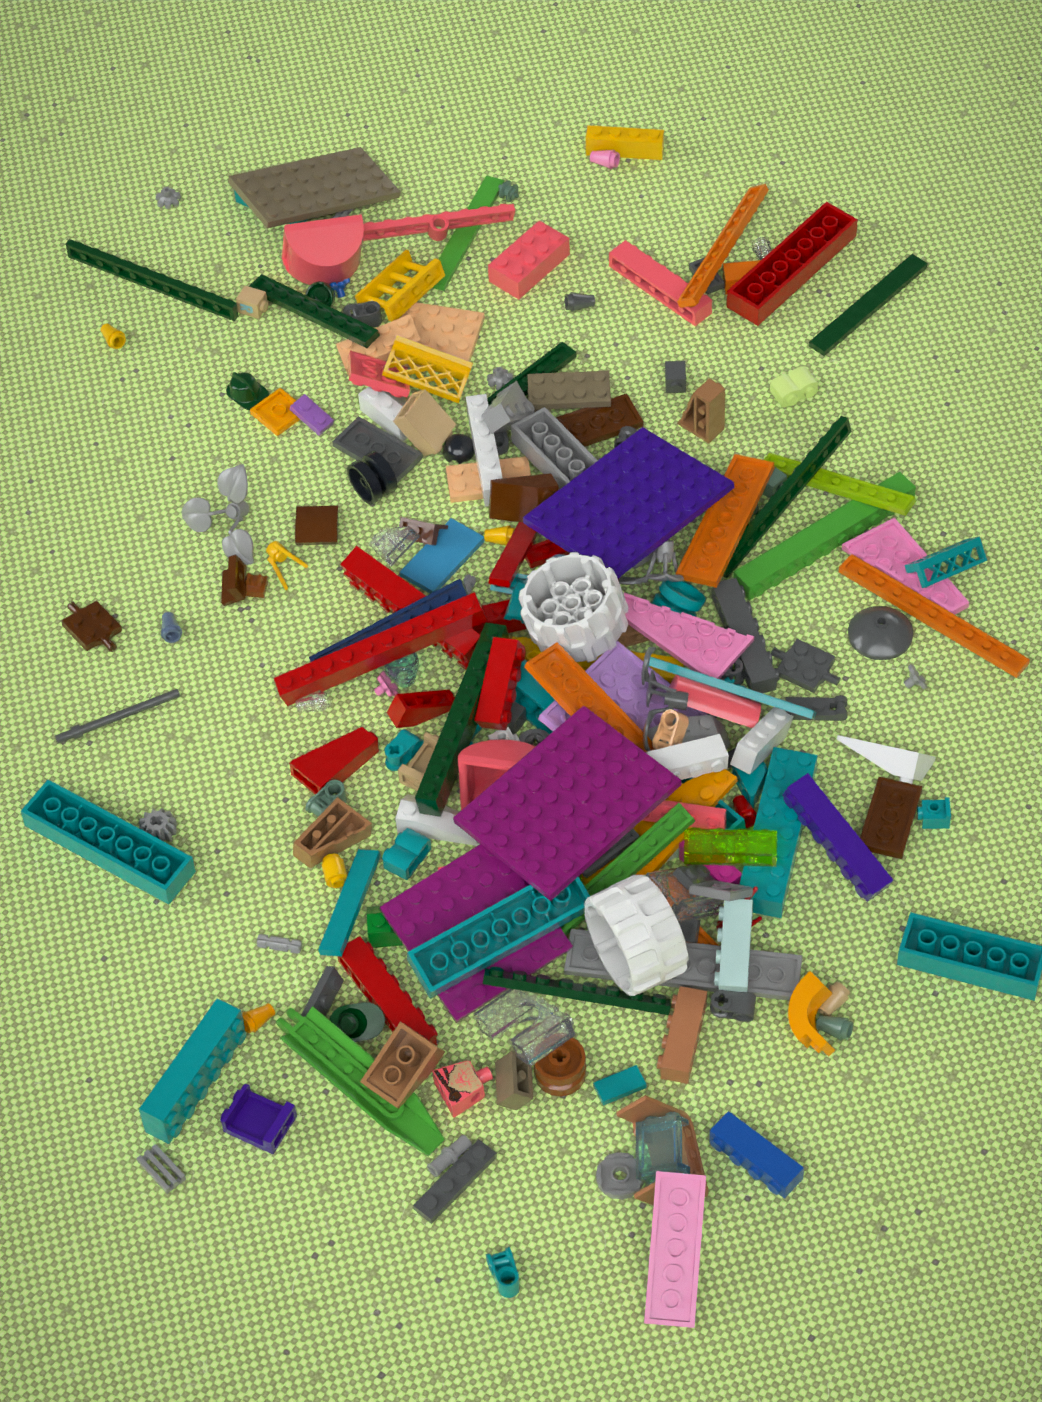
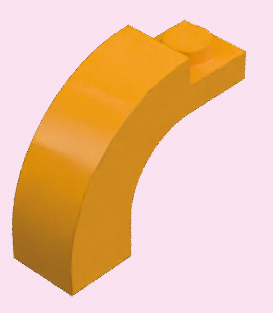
M809 971L799 981L791 995L788 1007L789 1024L796 1038L806 1048L811 1045L818 1053L823 1051L827 1056H830L835 1049L820 1035L816 1028L815 1019L820 1006L833 993Z

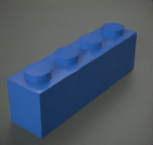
M728 1111L711 1128L709 1137L711 1146L716 1151H722L729 1156V1159L735 1165H741L745 1168L753 1179L760 1180L766 1184L773 1194H779L785 1199L803 1180V1166Z

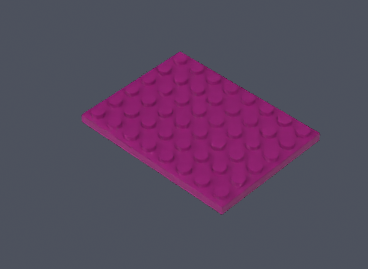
M582 706L454 816L453 820L457 826L551 901L677 790L682 783L680 778L588 708Z

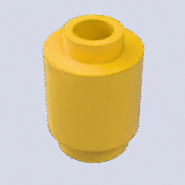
M328 854L323 858L321 865L326 885L332 888H341L344 886L348 876L344 860L338 854Z

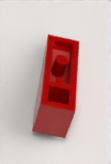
M450 689L400 693L395 695L386 713L396 728L414 727L449 712L455 697Z

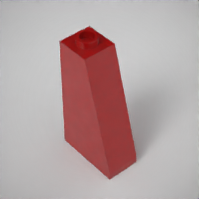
M360 727L290 761L291 775L314 794H317L331 780H339L343 783L379 752L378 738L372 731L368 732L365 728Z

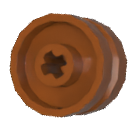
M557 1034L548 1036L537 1045L533 1056L534 1076L537 1085L542 1091L552 1096L562 1097L571 1095L579 1090L586 1078V1055L579 1041L569 1035Z

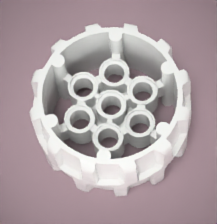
M571 552L570 555L558 558L552 557L546 560L545 564L527 576L528 581L525 588L520 590L519 601L522 606L521 616L532 641L538 645L540 652L558 642L576 662H591L607 650L611 651L617 646L616 641L622 632H626L628 627L625 613L628 612L629 607L614 570L610 567L605 568L601 558L594 555L589 557L579 555L578 552Z
M646 875L630 876L586 899L584 903L585 920L594 947L611 978L627 995L635 996L686 971L689 957L682 930L668 901Z

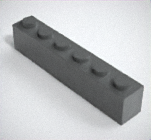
M736 578L719 582L717 588L711 587V598L724 629L730 628L736 630V633L754 636V641L738 658L743 663L742 673L748 689L760 693L776 690L777 681L780 679L777 668L772 666L773 660L770 651L765 649L766 643L763 634L760 635L758 632L759 625L757 619L751 615L752 608L750 602L745 600L744 587L742 585L739 586Z

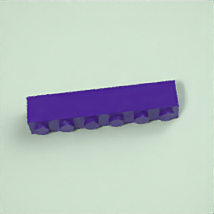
M808 773L786 788L782 795L786 805L789 808H793L801 824L808 827L812 832L814 840L824 847L828 858L836 862L844 878L851 881L855 886L856 893L868 902L890 886L893 882L892 877Z

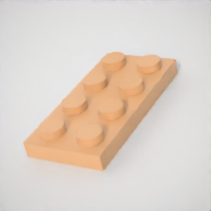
M409 314L375 328L379 331L380 336L368 348L349 339L337 343L336 346L347 374L350 350L381 360H387L397 335L422 344L411 315Z
M526 456L499 459L503 478L531 475L529 461ZM477 462L446 466L451 503L483 499Z

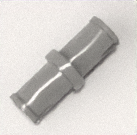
M461 1135L449 1147H444L441 1150V1154L427 1165L429 1172L433 1176L438 1177L443 1170L450 1164L453 1165L458 1160V1157L472 1146L471 1141L465 1135Z

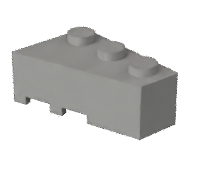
M515 381L496 395L497 397L491 402L492 404L482 414V418L491 434L511 430L512 424L533 414L535 409L533 404L527 400L518 382Z

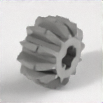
M152 808V813L144 812V818H140L139 829L162 841H172V836L176 835L177 821L170 811L165 812L163 808L159 811Z

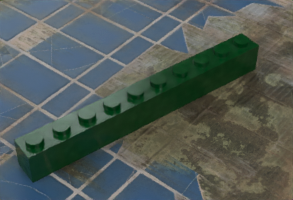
M485 622L416 793L415 800L421 814L441 817L459 773L458 755L470 745L478 725L474 720L493 637L509 639L506 625Z

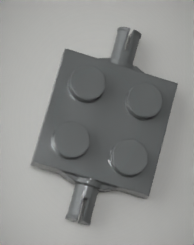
M796 639L787 652L776 647L771 652V656L782 660L777 668L779 677L810 692L815 693L819 685L824 681H828L836 686L840 682V677L830 673V668L835 662V656L806 642Z

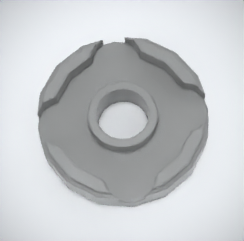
M617 1152L609 1154L597 1166L596 1181L598 1187L605 1195L612 1199L623 1200L631 1198L636 1192L640 1191L644 1184L645 1172L639 1160L637 1161L629 1153ZM622 1171L627 1174V1177L618 1180L613 1175L616 1172Z

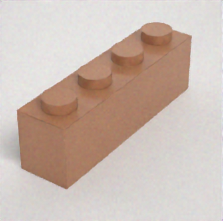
M680 986L678 995H673L671 1008H674L673 1015H668L666 1026L669 1029L668 1035L664 1034L662 1040V1049L665 1050L663 1055H659L657 1069H660V1079L689 1084L707 1006V991Z

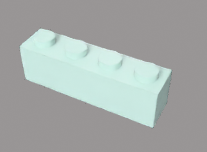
M724 900V907H719V920L723 921V927L718 928L717 942H721V950H716V964H720V972L715 971L714 986H719V990L748 992L753 900Z

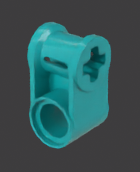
M407 729L401 730L385 747V755L387 756L385 760L386 767L391 771H398L402 764L406 765L423 745L424 740Z
M506 1247L505 1251L493 1255L490 1253L485 1254L490 1273L495 1280L500 1295L506 1298L516 1296L520 1291L519 1274L510 1247ZM507 1280L513 1281V1282L510 1283V1284H505V1283H503V1282H505V1281H507Z

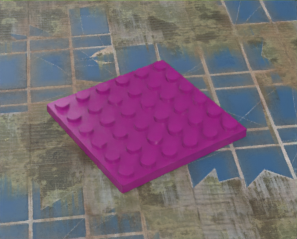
M479 844L379 907V910L409 952L530 884ZM559 927L487 968L500 967L507 972L518 970L526 972L527 975H532L567 953V951L573 948V945ZM485 969L437 996L455 1023L509 990V988L483 984Z

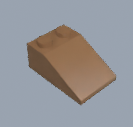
M400 1022L360 1082L399 1109L432 1073L445 1051L411 1027Z

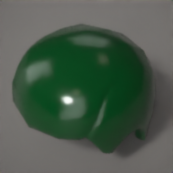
M314 282L308 287L305 294L329 307H332L335 302V291L326 282Z

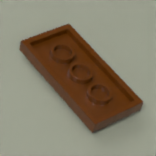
M627 393L611 398V407L582 408L556 417L584 447L618 436L620 429L624 426H630L634 429L644 427V421Z
M878 777L860 839L872 853L903 859L923 786Z

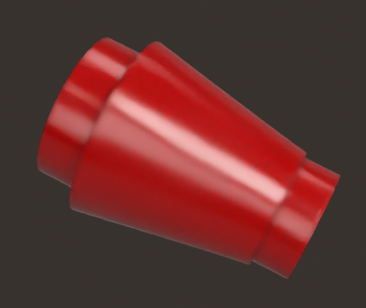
M743 795L736 796L732 801L734 811L744 818L746 828L754 826L757 812Z

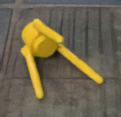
M273 541L268 545L266 553L269 555L267 561L272 565L283 588L288 590V586L276 562H283L289 557L304 568H308V565L289 552L279 541Z

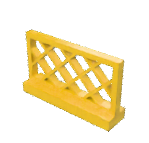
M397 335L382 376L421 390L426 389L429 393L459 403L473 363ZM408 364L411 369L404 370L402 365ZM396 367L399 372L396 373L388 369ZM428 371L430 376L424 378L421 372ZM416 374L418 379H412L409 375ZM447 378L450 383L443 384L440 379ZM435 381L438 386H431L428 382ZM454 388L458 395L450 393L447 389Z

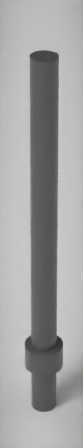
M175 689L81 726L77 724L70 727V730L55 735L56 742L58 744L71 738L78 739L83 737L84 733L178 698L180 693L178 689Z

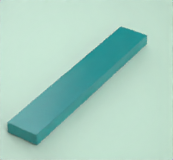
M358 849L319 946L320 955L342 957L380 860V851Z

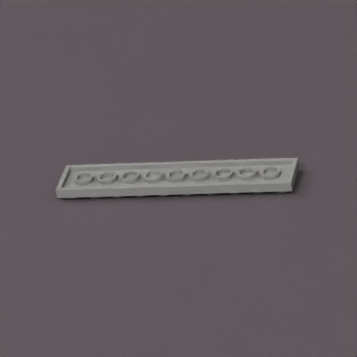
M571 929L569 941L573 948L567 951L564 975L613 980L594 947L589 931ZM685 942L689 957L686 971L659 985L676 988L682 986L710 992L719 990V986H714L715 971H720V964H716V950H721V946ZM750 949L748 993H752L756 997L790 1001L791 995L800 981L802 955Z

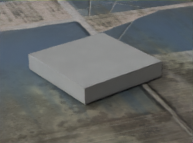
M710 880L692 884L689 888V894L734 901L751 897L753 888Z

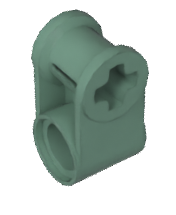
M339 780L329 781L317 794L308 800L305 810L319 817L337 797L346 803L347 797L344 784Z

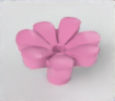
M382 671L377 677L380 685L374 691L378 696L386 692L389 697H395L398 694V687L395 683H391V678L386 675L385 671Z

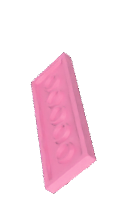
M656 1171L644 1323L695 1327L706 1175Z

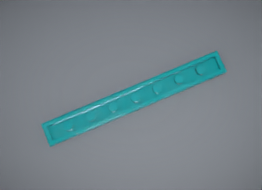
M650 656L649 666L788 712L815 719L817 713L815 710Z

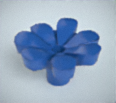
M344 279L338 282V284L336 282L329 284L337 292L338 298L346 296L344 288L350 283V279Z

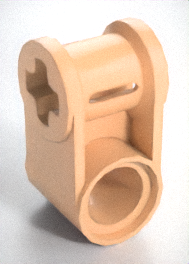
M672 709L663 712L653 737V748L660 749L674 744H681L689 725L688 717Z

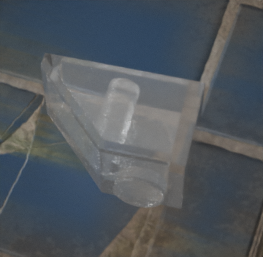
M410 526L385 528L375 534L368 545L384 561L393 566L421 535Z

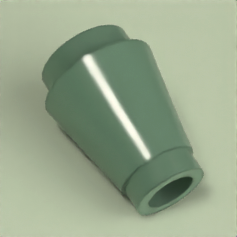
M820 1015L816 1028L842 1041L843 1039L848 1040L853 1031V1022L844 1017Z

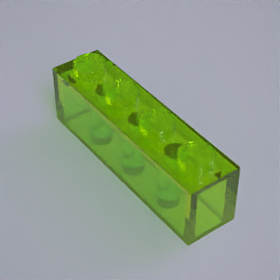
M691 828L684 831V864L776 867L777 831H770L768 829L724 830L722 828Z

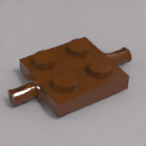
M97 600L84 608H79L74 601L67 605V608L73 614L61 620L62 626L86 651L100 645H104L109 652H113L117 648L116 644L111 641V638L122 632V626Z

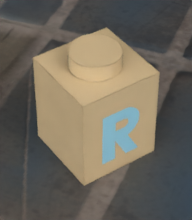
M244 286L236 298L238 313L260 319L263 312H266L269 306L265 291Z

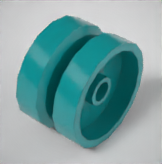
M667 580L662 581L659 586L661 593L655 594L651 604L659 607L666 606L671 608V611L680 614L683 612L697 617L696 612L702 609L706 598L702 592L685 581L671 582Z

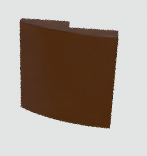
M338 505L296 506L295 544H338Z

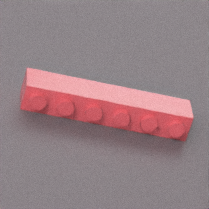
M625 240L609 252V267L692 325L697 326L712 314V299L706 294L702 295L699 300L700 302L696 306L680 308L677 301L688 283L681 279L679 275L672 273L664 265L656 262L650 255L643 253L635 245Z

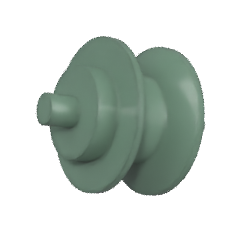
M510 180L498 186L500 188L499 197L504 198L506 196L507 202H511L519 197L518 185L514 184L511 186L512 182Z

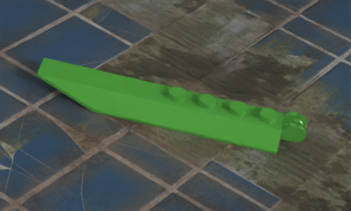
M312 1006L306 1017L301 1016L293 1008H289L286 1014L296 1023L294 1027L283 1018H279L276 1021L278 1027L286 1033L280 1039L385 1130L428 1157L445 1140L415 1093L398 1109L360 1082L375 1059Z

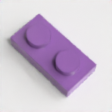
M305 394L290 406V411L318 436L333 425L334 420Z

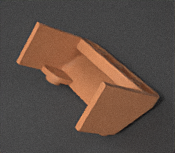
M646 1095L616 1112L617 1117L633 1123V1134L636 1139L649 1145L655 1177L656 1171L705 1175L693 1122L686 1112ZM655 1182L636 1192L634 1198L654 1205ZM707 1182L705 1186V1197H707L709 1193Z

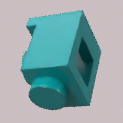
M945 797V800H922L921 806H917V820L922 821V829L950 828V797Z

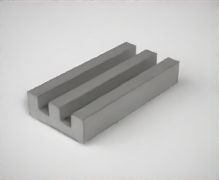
M156 1144L152 1146L150 1151L146 1150L144 1152L145 1155L137 1157V1162L166 1194L186 1180L185 1175ZM155 1154L177 1176V1179H175L166 1170V1168L154 1157ZM150 1160L171 1184L167 1185L146 1161Z

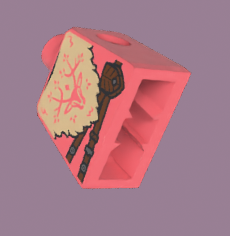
M470 1061L459 1062L432 1071L433 1082L453 1118L485 1097L483 1084L493 1079L488 1066L475 1071Z

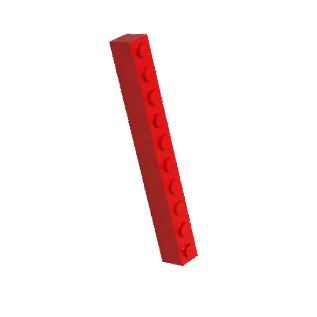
M474 592L274 678L281 699L287 706H290L485 623L488 620L482 604Z

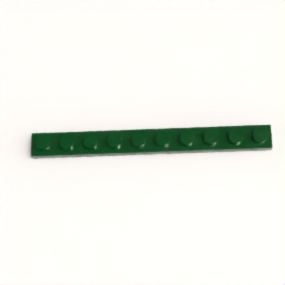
M69 239L65 244L68 258L234 322L239 317L237 303L230 299L186 284L165 274L152 271L131 261L118 258L97 248L84 245L81 242Z
M841 415L831 425L829 431L819 439L812 451L807 453L806 458L800 465L795 467L789 478L769 498L766 505L757 512L755 518L747 524L723 577L728 578L852 432L848 418Z

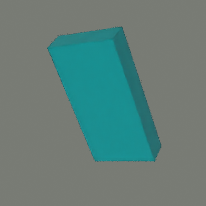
M637 1065L593 1082V1087L604 1106L646 1089L647 1084Z

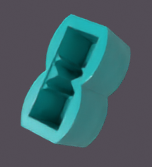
M410 828L400 832L395 839V844L391 848H387L383 853L384 869L408 880L430 852L431 839Z

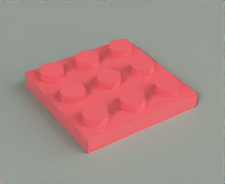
M350 350L348 355L349 381L357 386H369L378 392H389L398 398L402 396L408 398L410 385L382 376L387 361ZM396 367L388 369L396 373L399 372Z

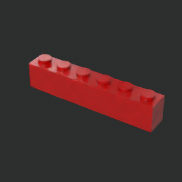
M361 936L348 942L342 957L337 956L338 962L369 1003L377 1005L383 1011L385 1024L393 1033L398 1024L402 1022L437 1045L436 1037L438 1033L432 1024H427L422 1010L419 1007L415 1008L412 1004L409 993L406 990L402 991L400 989V984L395 975H390L387 972L384 961L381 958L377 959L374 955L375 952L372 945L368 941L364 942Z

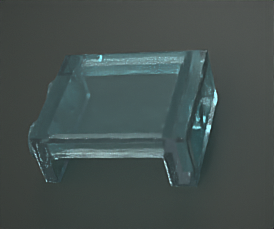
M669 1112L662 1117H647L645 1121L636 1122V1179L650 1185L656 1180V1171L690 1174V1167L682 1163V1127L689 1125L688 1119L680 1116L677 1112Z

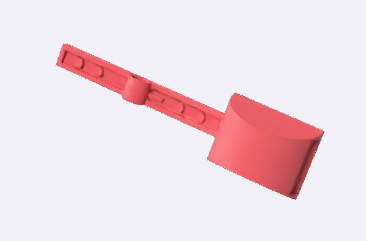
M500 204L493 207L482 206L478 209H462L456 212L445 211L441 214H425L419 217H404L397 220L387 219L383 222H366L364 224L362 214L287 224L284 226L282 263L287 272L302 283L311 285L314 282L320 281L328 284L333 282L338 284V282L350 278L356 272L360 263L362 241L428 232L432 240L442 241L447 237L448 229L513 221L515 207L514 204Z
M488 740L472 744L463 749L458 755L461 810L536 746L515 740ZM664 800L642 821L657 822L680 802ZM680 803L695 819V822L689 827L719 832L725 831L726 809Z

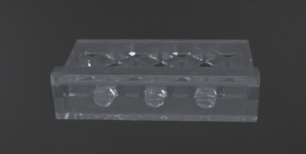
M677 868L646 873V876L661 890L678 922L719 915V907H724V900L689 894V890L683 887L673 875Z

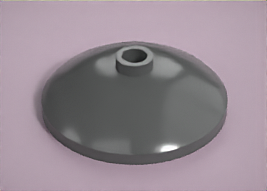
M872 606L859 611L851 619L848 627V638L852 647L861 655L874 660H890L908 650L913 640V627L910 620L902 612L887 606Z

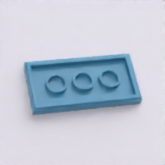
M451 518L445 524L448 525V529H440L438 531L436 545L426 544L399 572L400 577L431 594L439 590L485 542L484 536Z

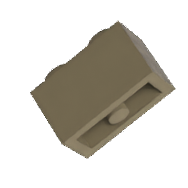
M510 1051L495 1062L497 1105L517 1111L533 1100L531 1056Z

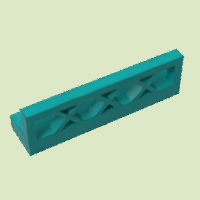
M979 536L964 539L904 566L907 573L917 572L921 587L925 588L987 561V557ZM973 548H976L979 557L977 560L970 557ZM957 555L964 558L961 567L955 564ZM942 562L948 564L946 573L940 571ZM927 568L933 571L929 581H927L924 569Z

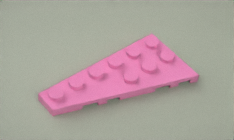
M895 518L842 544V550L849 555H855L954 615L969 608V601L948 578L922 588L917 572H906L904 565L923 558L927 554ZM927 568L924 569L927 581H929L933 571Z
M623 593L629 607L628 612L625 613L628 625L693 671L720 679L754 641V636L748 634L745 636L736 633V630L724 629L715 626L713 622L683 612L680 614L671 611L669 607H659L651 604L648 600Z

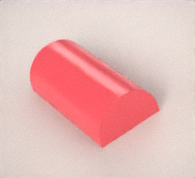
M675 675L671 681L669 688L689 693L687 707L753 728L759 721L761 713V703L679 675Z

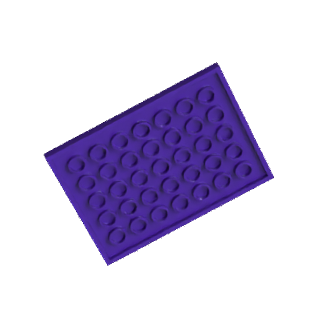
M642 427L523 517V522L569 553L578 552L579 555L589 557L594 555L601 558L605 568H612L618 579L733 490L734 482Z

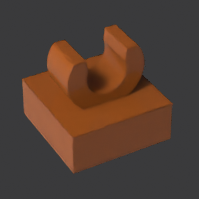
M248 573L246 575V596L264 598L268 585V576H262V574L251 575V573Z

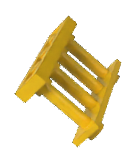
M405 250L355 295L357 304L375 301L379 303L381 308H384L388 321L392 322L399 319L445 277L441 261L434 258L426 266L414 263L409 250ZM409 270L419 272L413 278L405 275ZM397 281L405 283L401 289L392 287ZM384 293L393 295L388 301L379 299Z

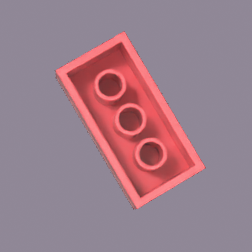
M539 220L488 265L489 282L519 300L570 255L569 237Z

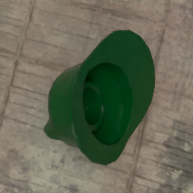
M247 372L232 373V378L226 389L227 396L244 409L250 410L269 396L267 389L258 383L252 374Z
M367 1002L338 1007L332 1012L329 1019L354 1042L377 1037L385 1026L383 1011L377 1005Z

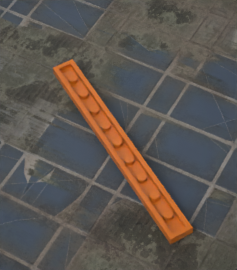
M766 184L748 189L679 297L677 303L680 308L694 307L700 302L699 300L702 295L707 291L709 284L714 280V276L722 267L731 249L736 245V241L743 234V230L757 211L760 203L764 200L765 195L769 191Z
M851 554L839 566V573L1015 678L1029 665V658L855 555Z

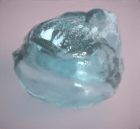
M414 652L384 665V670L401 688H408L413 684L417 676L419 658Z

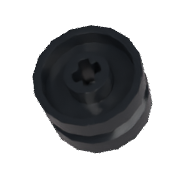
M376 451L369 452L363 456L362 461L356 460L347 467V475L351 485L359 497L369 505L382 499L383 495H389L398 487L397 479L391 466Z

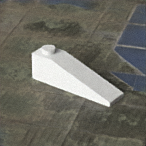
M837 736L838 741L890 774L900 776L899 781L913 784V780L922 781L936 758L922 753Z
M407 794L401 799L396 815L398 834L410 828L429 839L474 846L479 845L475 839L454 823L453 817L459 811L445 805L441 817L421 814L415 800V795Z

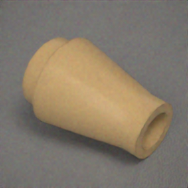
M835 982L833 985H829L828 989L833 994L818 1009L822 1015L831 1016L833 1012L849 1000L850 991L843 984Z

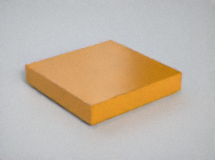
M282 388L277 389L250 409V414L276 436H279L300 420L290 411V406L296 400Z

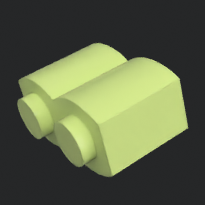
M801 366L788 374L780 375L770 381V392L784 408L795 405L799 400L813 397L818 392V382L806 366Z

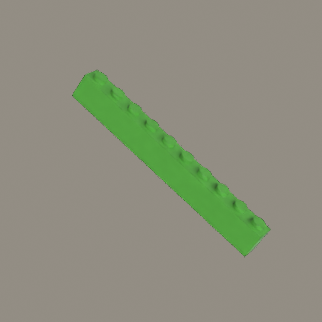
M901 472L878 484L885 488L915 496L916 486ZM851 500L735 570L733 578L737 579L739 586L742 585L744 587L745 597L750 601L755 597L761 596L769 588L779 585L781 581L789 576H794L802 568L812 565L817 559L828 555L832 550L842 546L843 543L853 537L861 535L871 526L878 525L881 520L894 515L895 512Z

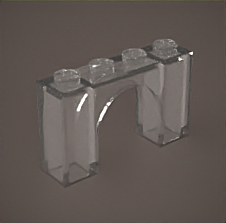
M509 989L474 1013L481 1032L492 1040L519 1023L534 1020L535 1022L510 1039L517 1057L530 1067L576 1035L572 1027L574 1025L572 1018L567 1013L564 1014L559 1011L554 1004L550 1005L542 996L538 997L533 992Z

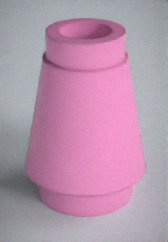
M615 150L592 151L590 162L609 169L617 168L620 162V154Z

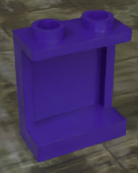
M245 1083L241 1090L238 1089L235 1092L232 1104L229 1109L226 1108L223 1111L220 1120L223 1132L270 1154H274L295 1121L297 1113L294 1104L286 1101L284 1106L252 1092L250 1085Z

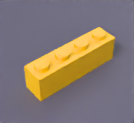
M588 125L586 132V156H590L592 151L615 150L620 154V158L662 160L664 130Z

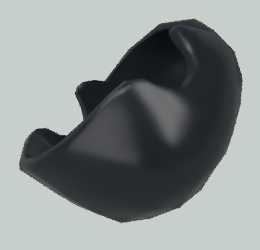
M464 434L449 436L443 446V456L448 462L454 460L462 464L471 460L475 455L472 439Z

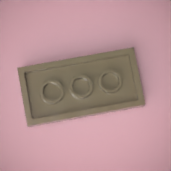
M609 370L528 374L529 401L533 404L535 410H540L544 407L546 409L611 407Z

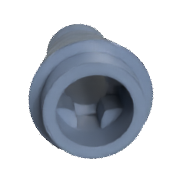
M166 612L162 615L161 637L168 643H175L181 638L182 629L176 621L174 614Z

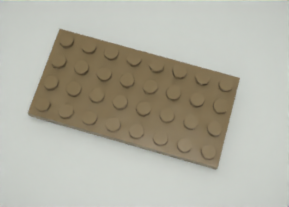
M361 147L239 173L228 178V183L267 229L400 197L401 193Z

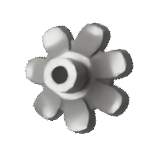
M164 187L161 193L156 194L157 206L161 208L165 204V208L170 209L172 204L177 207L179 205L177 199H180L181 195L173 188Z
M496 367L493 369V374L487 376V381L490 387L496 385V390H499L514 377L508 370Z
M910 664L908 666L910 677L904 681L905 686L909 689L916 684L923 690L928 688L925 684V678L922 675L919 676L915 666Z

